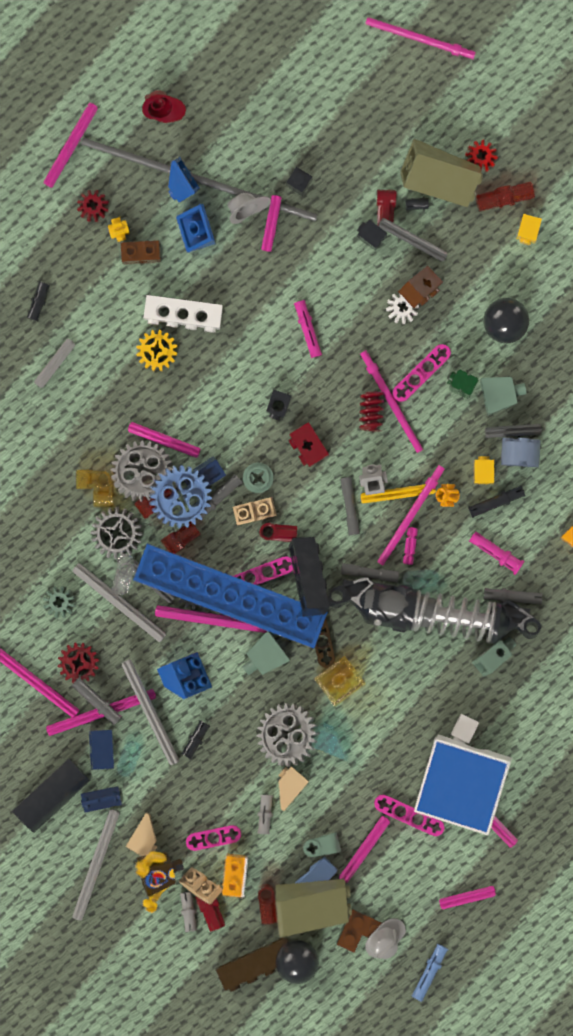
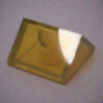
M345 656L314 678L335 707L366 684Z

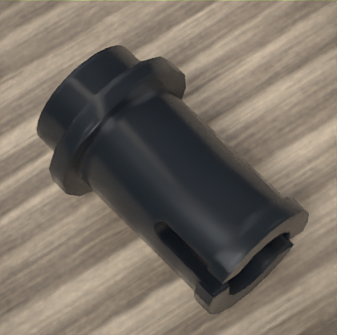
M425 196L423 198L405 199L406 211L420 209L425 211V209H429V198H425Z

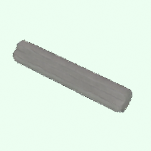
M70 339L65 340L34 380L37 386L40 388L44 387L75 347L73 341Z

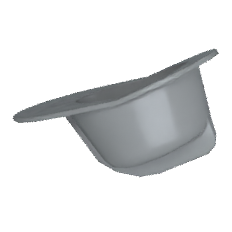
M249 193L237 195L227 204L231 212L230 222L232 224L240 223L247 217L264 210L269 206L271 199L267 196L255 198Z
M392 918L382 923L367 939L365 944L367 953L373 958L388 959L394 956L397 952L399 941L406 933L403 922Z

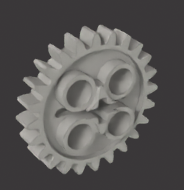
M143 440L140 445H137L134 441L132 448L127 444L126 451L120 449L121 456L115 455L117 461H112V465L115 468L110 469L111 473L114 474L111 476V479L116 481L114 486L119 488L120 494L125 492V498L131 495L133 501L136 497H139L140 502L143 501V497H147L148 501H150L149 494L155 492L150 487H156L157 484L152 481V483L145 485L144 482L148 479L160 481L159 473L165 476V469L172 472L170 467L173 465L171 461H168L170 457L168 454H165L164 448L159 450L158 444L152 447L151 441L148 442L147 446ZM135 457L140 458L136 463L131 462ZM152 462L158 463L155 467H150L149 465ZM128 475H134L133 479L126 480Z
M285 703L284 708L282 705H277V710L271 708V715L265 713L266 720H260L264 725L257 728L262 731L261 734L257 735V737L262 738L258 745L264 746L260 751L263 753L267 752L265 758L270 759L272 757V763L278 761V765L283 766L285 762L286 766H290L292 761L293 765H298V759L304 762V755L311 756L308 752L309 749L315 750L312 743H318V741L313 738L319 735V733L314 732L313 729L318 726L311 724L315 718L308 717L310 712H303V707L300 706L297 709V705L292 704L290 708V704ZM290 717H293L294 722L289 726L288 720ZM277 727L278 733L273 737L272 730ZM302 733L303 739L301 742H298L297 737ZM286 743L287 750L283 753L281 749L282 746Z

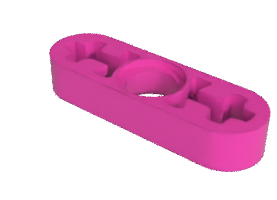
M229 825L192 833L187 837L186 845L190 850L197 851L235 843L241 837V830L236 825ZM231 828L238 832V835H235V839L228 836L225 837L226 841L222 842L220 830H224V834L229 833ZM215 832L219 835L217 843L209 842L208 835ZM201 834H205L206 846H203V842L198 843L197 847L189 843L193 836L196 839H202Z

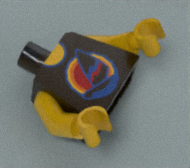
M151 851L148 855L136 857V868L138 869L136 874L141 876L142 885L147 897H149V899L143 901V905L146 907V911L151 913L156 911V902L162 893L176 883L174 873L184 870L182 860L170 861L166 852Z

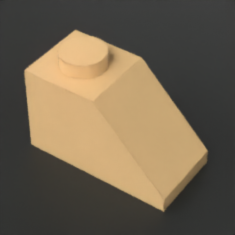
M292 766L289 769L285 767L278 775L281 777L279 780L281 809L283 811L309 782Z
M149 813L144 815L126 845L127 848L141 856L148 855L151 851L155 852L158 847L154 845L157 840Z

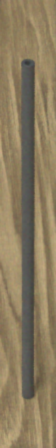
M84 137L82 138L81 145L170 174L171 166ZM191 173L196 183L236 196L241 193H249L255 198L262 197ZM284 203L280 205L281 211L316 221L318 214Z

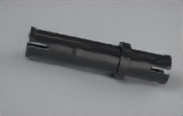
M519 485L509 491H501V494L469 506L468 509L472 518L504 504L509 505L510 502L526 495L522 486Z

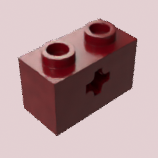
M309 422L289 434L291 439L288 441L294 450L297 448L301 455L298 457L304 466L308 465L310 468L329 456ZM303 442L312 443L310 451L302 448L304 447Z

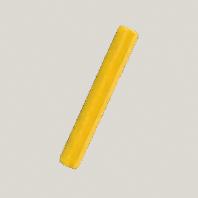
M426 484L388 489L384 493L372 495L362 493L360 495L361 502L364 504L419 496ZM436 488L432 489L429 494H435Z

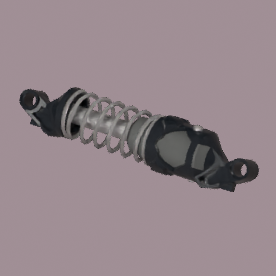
M362 578L356 581L344 579L343 585L332 588L328 595L331 600V607L340 608L343 605L352 603L367 624L390 627L393 631L403 633L407 630L417 631L421 627H425L426 632L430 633L435 621H437L439 635L444 634L447 624L450 623V634L452 637L457 635L460 625H462L463 637L468 639L473 627H475V638L477 641L483 638L487 629V643L496 644L514 629L519 630L527 639L536 638L541 630L540 622L530 615V609L521 608L510 600L502 603H492L490 601L486 614L479 613L480 601L478 599L475 602L474 611L471 612L467 611L468 600L466 597L463 599L461 610L454 609L455 597L453 595L450 598L448 608L442 607L441 593L438 594L436 600L430 597L428 591L425 594H421V591H417L412 585L400 584L399 586L375 583L369 578ZM338 594L342 597V600L336 602L332 599V596ZM533 625L536 628V632H529L527 626Z

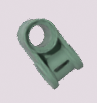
M337 832L306 841L303 845L304 853L309 857H317L340 852L341 847ZM310 843H312L314 846H317V849L314 850V854H312L310 851H307V848L310 846Z

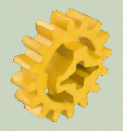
M151 330L150 336L145 333V339H139L141 346H136L140 350L136 354L137 357H142L139 362L141 364L145 362L146 369L152 366V371L154 372L156 367H159L160 371H163V366L170 368L168 363L175 362L172 356L178 355L177 352L173 351V349L177 348V345L171 344L174 342V338L168 339L169 333L162 335L161 330L158 331V334ZM155 339L152 344L146 345L150 340ZM162 340L168 343L170 349L164 348ZM159 345L162 352H158L155 359V353L152 349H156V346ZM144 352L151 355V362L145 357ZM164 356L167 357L165 361L159 363V359Z

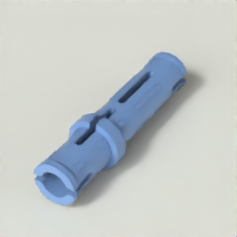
M440 944L436 945L431 958L427 960L428 964L417 987L411 995L413 998L423 1002L437 970L442 967L441 962L448 951L446 947Z

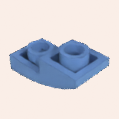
M323 857L312 865L310 871L295 881V883L329 880L337 872V869Z

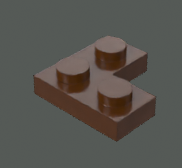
M352 909V915H349V922L345 924L337 945L354 953L362 935L369 938L382 922Z

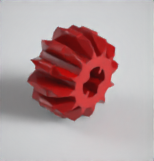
M485 140L481 141V145L474 141V147L468 146L470 152H466L465 157L470 158L467 161L480 166L481 171L482 167H484V170L488 172L489 166H495L493 161L497 160L498 156L492 154L496 153L497 150L496 148L490 150L492 143H488L485 146ZM479 152H482V155L483 153L485 154L484 160L477 158Z

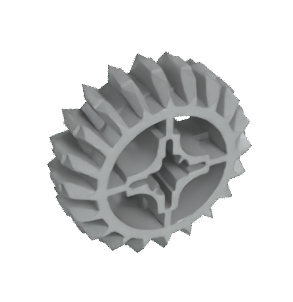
M116 507L115 513L109 508V515L102 511L101 514L104 518L101 519L97 516L95 519L99 521V524L92 523V526L97 528V531L93 530L91 534L97 535V537L91 540L92 542H99L94 547L96 549L102 547L100 554L108 551L106 554L107 558H110L112 553H114V559H118V553L121 554L122 558H125V551L132 555L130 548L132 547L137 550L138 547L134 543H141V540L136 539V537L143 535L142 532H137L136 530L142 528L141 525L135 526L139 519L134 518L131 520L134 515L132 512L126 516L127 509H123L122 514H120L119 507ZM119 517L114 527L104 526L105 522L109 519ZM124 520H127L131 525L132 536L124 533ZM119 527L121 529L119 532H122L126 537L117 536L114 540V535L107 530L116 531ZM101 531L110 535L109 547L102 541ZM125 539L130 541L125 547L114 549L119 540Z

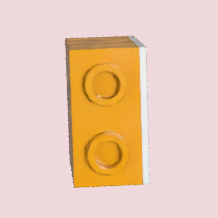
M227 853L222 895L244 897L248 863L247 855Z

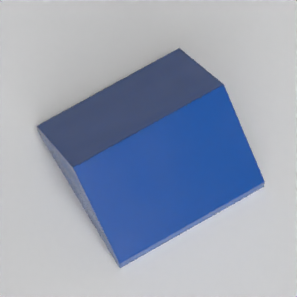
M203 204L176 216L187 253L215 244Z

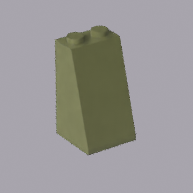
M413 139L400 171L404 188L468 207L470 201L474 200L476 186L481 184L483 178L480 166L417 139Z
M345 879L275 885L279 937L349 922L348 915H352L351 903H347V898L350 897V888L345 886Z

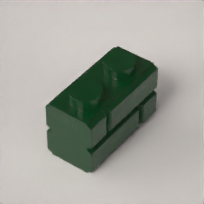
M459 369L457 372H452L447 384L450 385V391L456 394L459 393L460 396L468 399L478 382V378L471 374L468 376L467 372Z

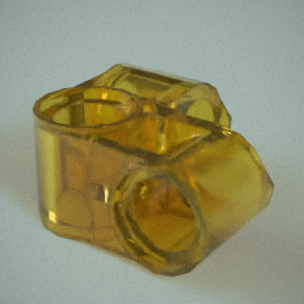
M76 470V489L94 488V507H113L114 502H112V496H114L113 481L111 479L112 475L109 472ZM102 474H106L109 479L105 485H101L98 480Z

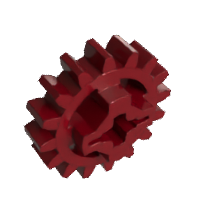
M76 642L73 648L67 645L68 651L62 650L61 652L64 656L58 657L62 664L57 666L63 668L60 674L67 675L66 681L72 678V683L79 677L89 682L90 675L96 676L93 670L99 669L95 663L100 660L94 658L97 652L91 653L92 647L89 646L86 649L85 643L78 647ZM78 650L76 656L68 657L71 652ZM85 652L89 655L91 663L85 659ZM81 658L83 666H79L77 669L74 660ZM66 664L71 666L72 674L67 670ZM89 669L85 675L79 676L82 670Z

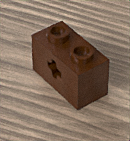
M159 240L121 243L123 265L161 262Z
M426 266L398 292L415 308L419 304L423 306L430 300V297L433 298L440 291L438 287L443 281L429 266Z

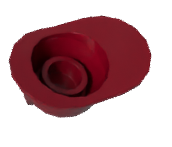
M156 90L145 95L142 113L149 119L170 123L182 120L185 116L186 108L181 100L168 96L161 90Z

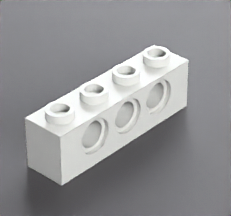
M147 295L144 320H148L147 323L152 325H159V322L167 323L166 326L175 328L178 327V324L186 325L185 328L190 330H197V327H202L206 332L215 333L216 329L220 330L223 305ZM166 307L170 310L168 316L162 317L159 315L161 308ZM181 310L188 311L189 315L186 319L178 317V313ZM201 312L208 315L204 322L197 320V315Z

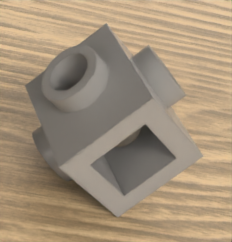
M381 465L363 467L362 475H359L361 487L364 486L366 495L385 492V483H388L387 473L382 471Z

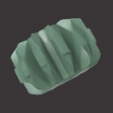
M56 586L53 587L54 594L49 590L46 592L51 596L50 599L47 597L43 598L44 601L49 602V604L44 605V608L51 607L48 614L51 615L55 611V618L59 617V612H61L63 618H66L65 610L72 614V610L68 607L76 606V604L70 603V600H74L75 596L68 597L71 593L70 589L64 594V586L60 587V592H58ZM57 597L64 599L60 608H58L59 605H55Z

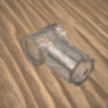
M122 554L117 558L112 591L120 595L128 593L132 576L135 573L134 559L129 554Z

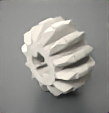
M400 293L399 298L393 294L392 298L394 301H387L391 307H387L386 311H393L389 318L397 316L395 323H398L399 318H402V324H405V318L407 317L412 322L413 318L411 315L417 316L418 314L412 309L419 308V305L413 308ZM404 303L406 304L405 308L408 310L400 312L398 305L400 304L401 306Z

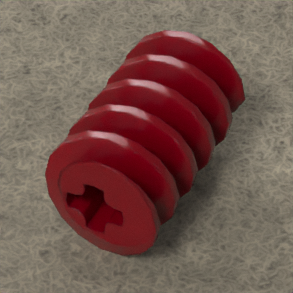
M365 392V394L360 395V399L365 400L360 403V406L365 408L359 411L361 415H364V417L359 418V421L365 423L359 426L360 430L382 431L378 427L383 426V423L379 422L378 419L384 416L378 414V412L384 410V408L378 406V404L384 403V400L379 399V396L384 395L383 392Z

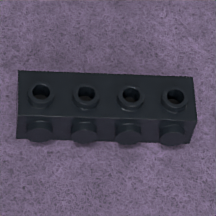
M315 537L292 538L288 547L303 617L325 615L331 606V600L326 593L327 581L323 578L322 574L323 562L319 560V544L316 543Z

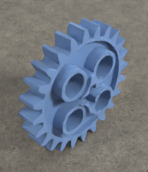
M180 465L179 470L172 466V472L165 469L166 475L164 476L159 473L160 481L154 479L153 481L157 485L156 487H150L155 491L149 494L151 498H154L153 501L149 502L150 505L156 506L152 511L154 513L159 512L156 517L158 519L164 517L162 522L166 524L169 521V526L171 527L175 523L178 528H181L182 523L189 527L190 521L195 525V518L202 520L200 514H207L204 508L211 506L207 503V500L212 499L211 496L207 495V493L211 492V489L205 488L209 482H202L205 476L202 474L198 476L199 471L194 470L192 472V468L189 466L186 471L183 465ZM184 479H188L189 485L186 488H181V482ZM172 482L176 483L178 491L183 494L182 499L189 509L188 512H186L183 503L179 499H177L179 498V495L173 487ZM171 488L172 494L169 497H164V491ZM197 496V502L194 505H190V498ZM180 505V512L173 514V507Z

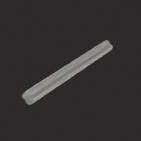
M78 563L74 567L73 572L154 639L161 642L165 638L166 633L82 564Z
M130 659L122 663V667L169 764L174 765L179 762V758Z
M111 809L107 816L72 916L76 920L81 921L85 914L120 814L116 810Z

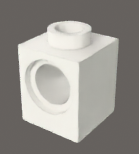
M460 714L451 733L454 736L453 739L469 743L479 722Z

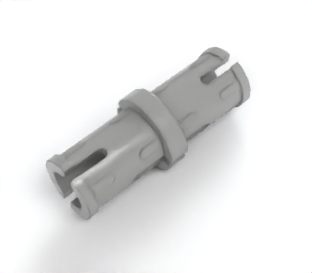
M261 795L260 812H258V834H270V820L273 817V813H271L273 795Z
M192 892L180 893L183 909L181 910V915L184 917L185 932L196 931V909L193 906Z

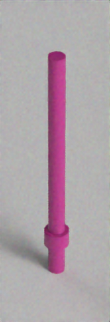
M367 17L365 23L366 25L452 52L451 54L455 56L461 55L474 59L476 53L461 48L462 45H452Z
M367 350L360 353L367 366L366 369L369 375L372 374L381 392L384 393L385 399L415 451L418 453L424 450L380 375L376 362L372 361Z
M438 465L431 478L428 477L422 492L377 562L382 566L391 555L431 490L436 488L437 481L445 470L442 466Z

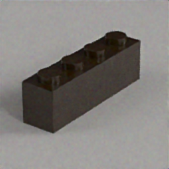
M287 936L216 967L215 970L224 990L233 992L241 988L240 984L244 982L251 984L257 981L258 976L262 974L268 976L275 973L276 956L280 948L289 942Z

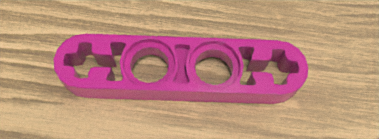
M444 344L436 346L393 389L394 399L398 402H405L449 359L451 354L449 347ZM438 349H446V357L441 356L437 360L440 364L437 365L436 361L430 358V356L433 355L435 358L439 353ZM427 361L434 365V369L431 372H426L423 369V364ZM410 376H419L420 383L412 385L409 382ZM406 382L413 390L410 392L408 389L405 392V398L402 396L398 398L396 390H403L406 387L403 383Z
M287 556L236 574L233 577L241 576V580H244L246 574L252 573L256 577L253 584L259 585L292 572V562L289 570L286 571L285 568L279 569L281 574L278 575L273 563L277 562V566L283 564V560L291 562V558ZM267 566L271 567L274 571L273 575L269 578L265 577L262 573L263 569Z
M382 794L377 796L374 801L375 808L379 812L425 833L439 836L444 831V824L441 820L421 814L424 819L422 824H414L412 821L413 816L420 813L414 812L415 808ZM386 798V803L390 805L392 801L396 802L392 807V813L387 812L390 808L386 806L382 809L379 808L378 800ZM398 806H403L406 809V814L402 817H398L395 814V809ZM427 817L431 819L429 821L431 824L438 822L441 830H436L433 833L432 828L427 826V829H424Z

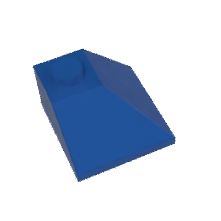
M181 157L171 162L168 185L170 196L174 201L177 200L178 203L195 194L200 189Z

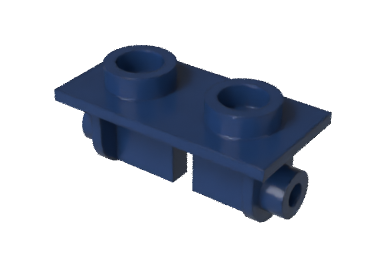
M119 786L81 794V804L84 808V813L122 805Z

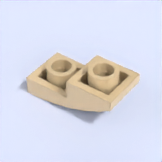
M272 497L233 507L237 525L277 516Z
M192 867L179 880L180 884L208 904H211L223 891L219 885L208 880L203 873Z

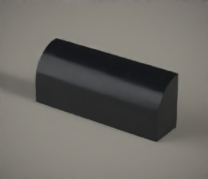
M69 758L12 812L29 830L35 833L91 780Z

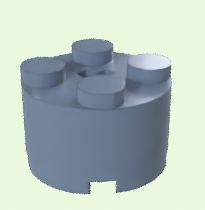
M502 438L501 465L539 467L540 440Z

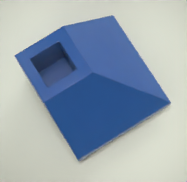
M198 652L157 669L164 687L182 699L212 688Z

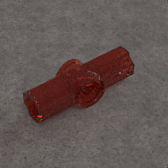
M527 182L515 186H502L496 188L495 191L478 194L475 198L478 210L481 212L497 207L503 208V206L509 204L513 206L517 202L535 198L532 183Z

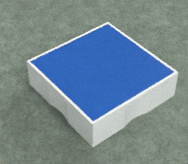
M438 735L433 745L414 812L489 835L512 758L489 750L473 748L464 742Z

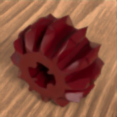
M88 190L89 196L86 197L82 193L81 197L84 201H77L81 205L77 208L78 212H82L81 218L83 219L87 216V221L91 222L92 217H94L95 222H98L97 216L100 215L104 219L105 215L102 211L109 212V209L104 207L109 204L108 200H104L105 194L99 196V191L96 190L94 195H92L91 190ZM91 202H94L95 205H98V207L95 206V210H92L91 207H88V205L91 206Z

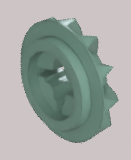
M263 463L249 465L243 473L244 485L249 491L254 493L267 491L273 483L272 470ZM264 471L262 479L265 483L258 481L253 485L255 478L251 473L253 472L258 475Z

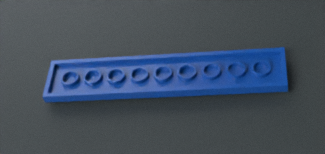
M149 544L145 547L133 579L141 584L314 648L327 615L326 612L325 615L303 617L300 602Z

